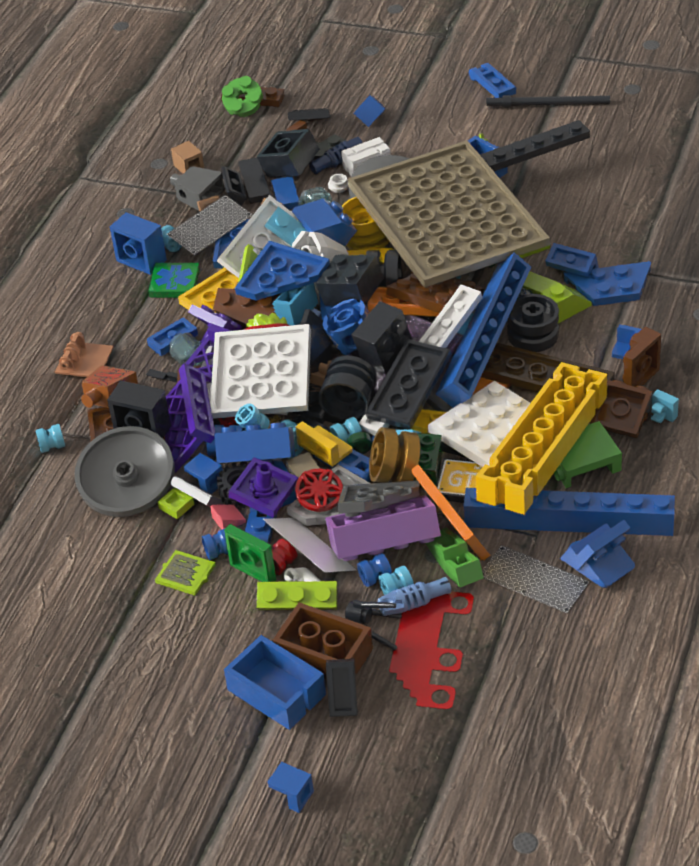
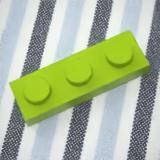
M337 581L257 582V609L294 610L298 602L320 610L337 609L338 583Z

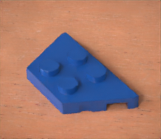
M651 262L594 268L589 277L566 272L564 273V282L566 284L571 282L576 287V291L591 301L593 306L640 300L647 275L651 271Z

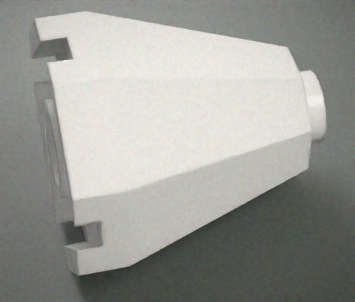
M301 231L292 243V248L328 258L330 262L335 255H348L345 246L322 233Z

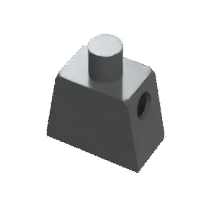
M193 166L182 175L174 173L170 179L171 185L175 186L178 200L199 210L197 201L218 196L225 190L223 175L220 171Z

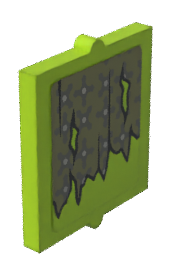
M175 550L167 563H163V569L156 577L155 583L196 596L204 582H208V576L216 565L213 561Z

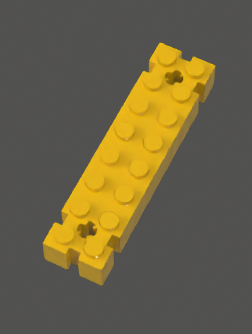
M561 362L553 373V379H548L489 458L490 466L485 464L477 474L476 500L492 506L502 503L505 504L506 510L525 515L533 503V496L539 495L594 417L595 409H599L606 400L607 374L590 369L587 372H582L579 366Z

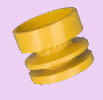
M357 197L349 199L342 205V212L353 220L352 225L357 230L346 244L350 250L384 248L389 243L388 238Z

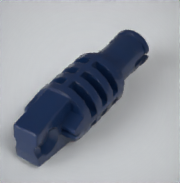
M356 137L325 151L324 156L309 163L311 171L316 175L326 168L337 167L342 164L341 152L362 144L363 141Z

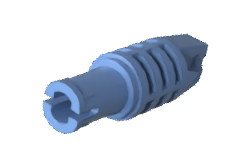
M443 577L427 584L417 582L416 584L396 589L378 598V602L396 603V608L379 609L383 616L404 613L407 610L427 605L430 599L450 594V583H447L448 579Z

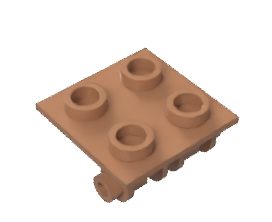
M76 332L71 335V341L64 349V354L59 360L55 374L88 377L99 366L106 365L114 346L85 343L84 335L81 332Z

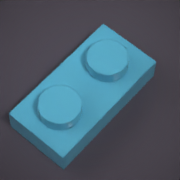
M279 206L264 225L291 246L301 231H306L299 221Z

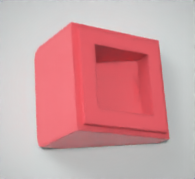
M235 505L210 506L212 518L221 530L225 529L229 524L238 527L246 523V519Z

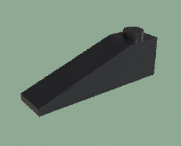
M305 309L301 325L309 324L311 328L309 385H311V374L319 371L320 363L327 364L329 360L333 361L334 354H338L339 350L323 327V320L310 309Z

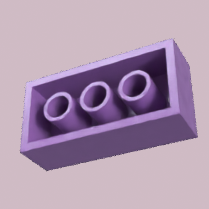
M426 495L388 505L387 508L361 512V515L355 517H347L345 513L325 517L331 548L338 559L343 558L344 561L354 560L358 558L359 554L364 553L369 555L380 554L384 552L383 549L394 547V549L406 548L409 546V543L419 541V543L432 542L434 537L441 536L436 507Z

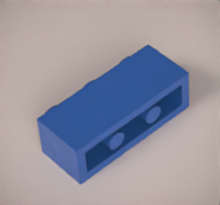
M285 422L271 423V429H261L260 424L246 426V431H237L236 427L222 428V433H214L217 463L251 461L254 457L259 460L295 457L293 427H286Z

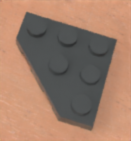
M417 480L344 485L338 501V513H345L347 517H355L361 515V512L387 508L388 505L419 497L421 491L420 483Z

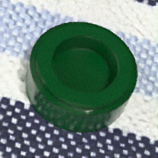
M366 432L354 433L346 441L347 444L352 446L353 450L361 454L367 453L372 447L371 437Z

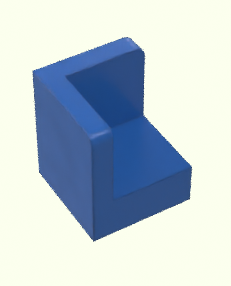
M369 95L353 114L369 127L387 108L373 95Z
M620 324L617 328V342L612 350V357L623 359L625 353L631 350L630 340L632 336L642 329Z
M199 453L184 466L185 472L199 480V486L202 490L212 494L218 489L217 476H219L220 471H223L221 464Z
M284 762L279 764L268 780V787L286 794L289 809L298 813L314 792L312 775Z

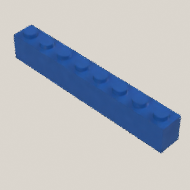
M515 252L497 265L436 392V395L452 408L472 397L529 274L531 266Z
M466 488L464 522L469 528L592 533L606 523L612 528L625 520L631 527L625 534L673 536L675 496L542 490L538 496H533L532 505L523 515L506 510L505 504L502 503L492 506L477 501L476 488Z

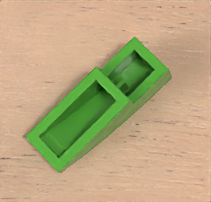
M448 528L441 529V536L434 537V541L426 543L438 564L459 587L484 578L479 559L468 551L466 541Z

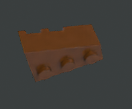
M218 288L213 310L217 314L221 313L229 317L233 322L246 329L248 328V320L254 319L257 313L268 316L271 313H275L272 303L281 293L260 300H253L237 295L235 289Z

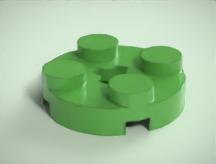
M249 76L237 78L222 89V102L225 109L232 115L236 114L240 117L252 115L259 109L261 99L263 100V93L259 84ZM242 94H246V99L242 100L241 98L238 99V97Z

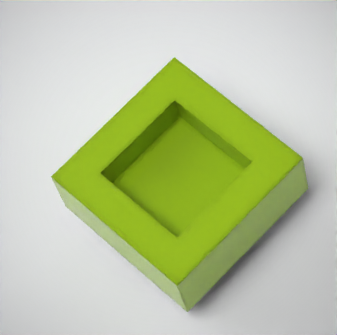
M175 487L158 501L159 509L176 519L194 505L193 497Z

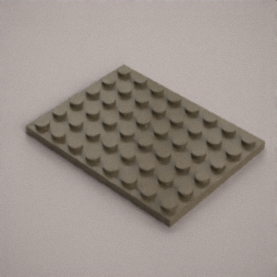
M468 140L348 178L349 188L424 288L504 261L514 252L519 256L550 245V237Z

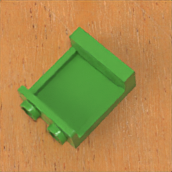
M600 421L589 424L554 472L557 481L561 480L565 488L571 487V478L573 476L603 466H607L612 474L619 472L622 467V452Z

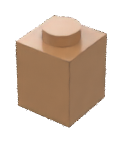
M190 141L171 148L173 164L181 173L184 174L193 166L204 168L202 152Z

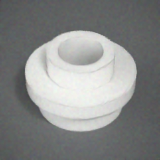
M334 174L330 177L328 187L333 192L342 193L349 188L348 179L344 174Z

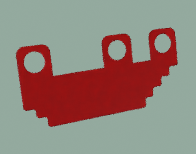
M451 591L450 594L430 599L427 605H422L402 613L395 642L397 650L393 651L389 672L397 674L396 680L404 682V689H410L409 696L417 698V706L449 709L453 706L455 688L429 683L432 670L456 672L461 667L463 653L460 650L438 648L437 644L444 612L470 613L474 601V596L470 593ZM459 596L464 597L468 600V605L464 609H455L451 605L452 599ZM445 653H452L456 656L457 662L450 667L443 666L439 662L440 656ZM437 690H445L449 693L450 698L446 703L438 704L432 700V694Z

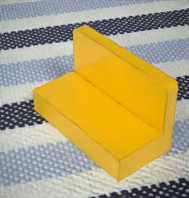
M303 421L295 426L298 445L332 467L353 451L352 446L321 426L312 428Z

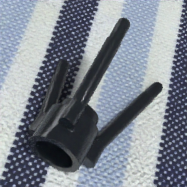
M354 600L348 603L345 611V619L362 625L368 624L371 621L372 615L396 619L402 618V615L399 613L383 616L380 610L372 609L396 608V603ZM371 631L374 640L392 650H397L395 644Z

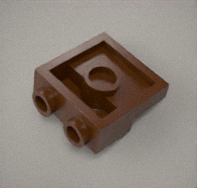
M646 326L632 336L630 340L631 350H628L623 357L624 374L622 380L626 385L634 387L643 386L660 370L661 334Z
M607 380V398L599 409H595V415L589 423L592 424L600 421L606 431L638 438L643 422L647 420L652 407L653 393L644 386L634 387L626 385L620 380Z

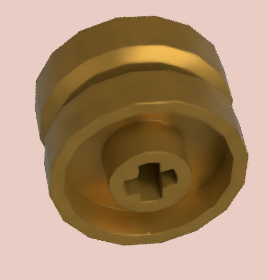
M380 427L371 447L369 460V476L371 481L386 483L390 479L392 482L413 481L415 476L412 474V469L418 465L420 457V439L418 434L402 431L398 435L395 429Z

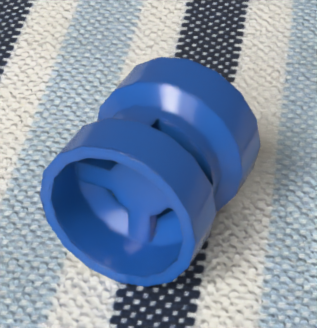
M224 529L219 530L215 535L207 534L201 536L203 547L209 560L217 558L222 553L228 554Z
M383 553L375 555L370 561L363 560L357 563L359 576L366 587L374 585L379 580V575L392 573L391 566Z

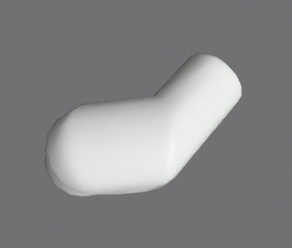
M303 567L288 568L284 572V579L287 582L321 581L309 569Z

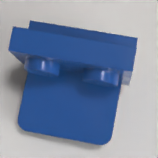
M625 520L612 528L606 523L582 540L573 542L560 559L598 586L607 588L635 568V563L620 545L626 540L624 534L631 527Z

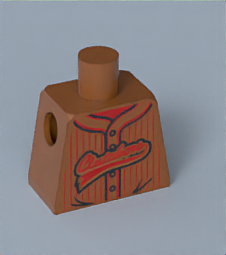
M103 365L99 366L82 381L84 395L81 397L82 403L88 408L94 405L109 408L107 399L120 380L138 384L136 372Z

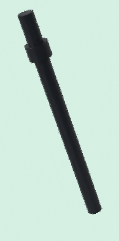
M503 95V98H486V106H503V108L522 105L610 104V96L511 97V95Z

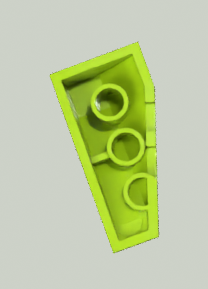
M530 271L522 287L528 290L530 294L545 295L553 299L559 309L558 323L592 306V302L578 291Z

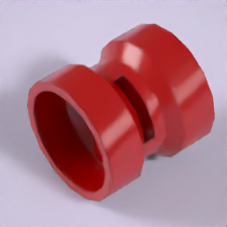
M279 539L273 545L272 554L275 574L280 575L286 569V565L291 564L298 556L294 546L284 539Z

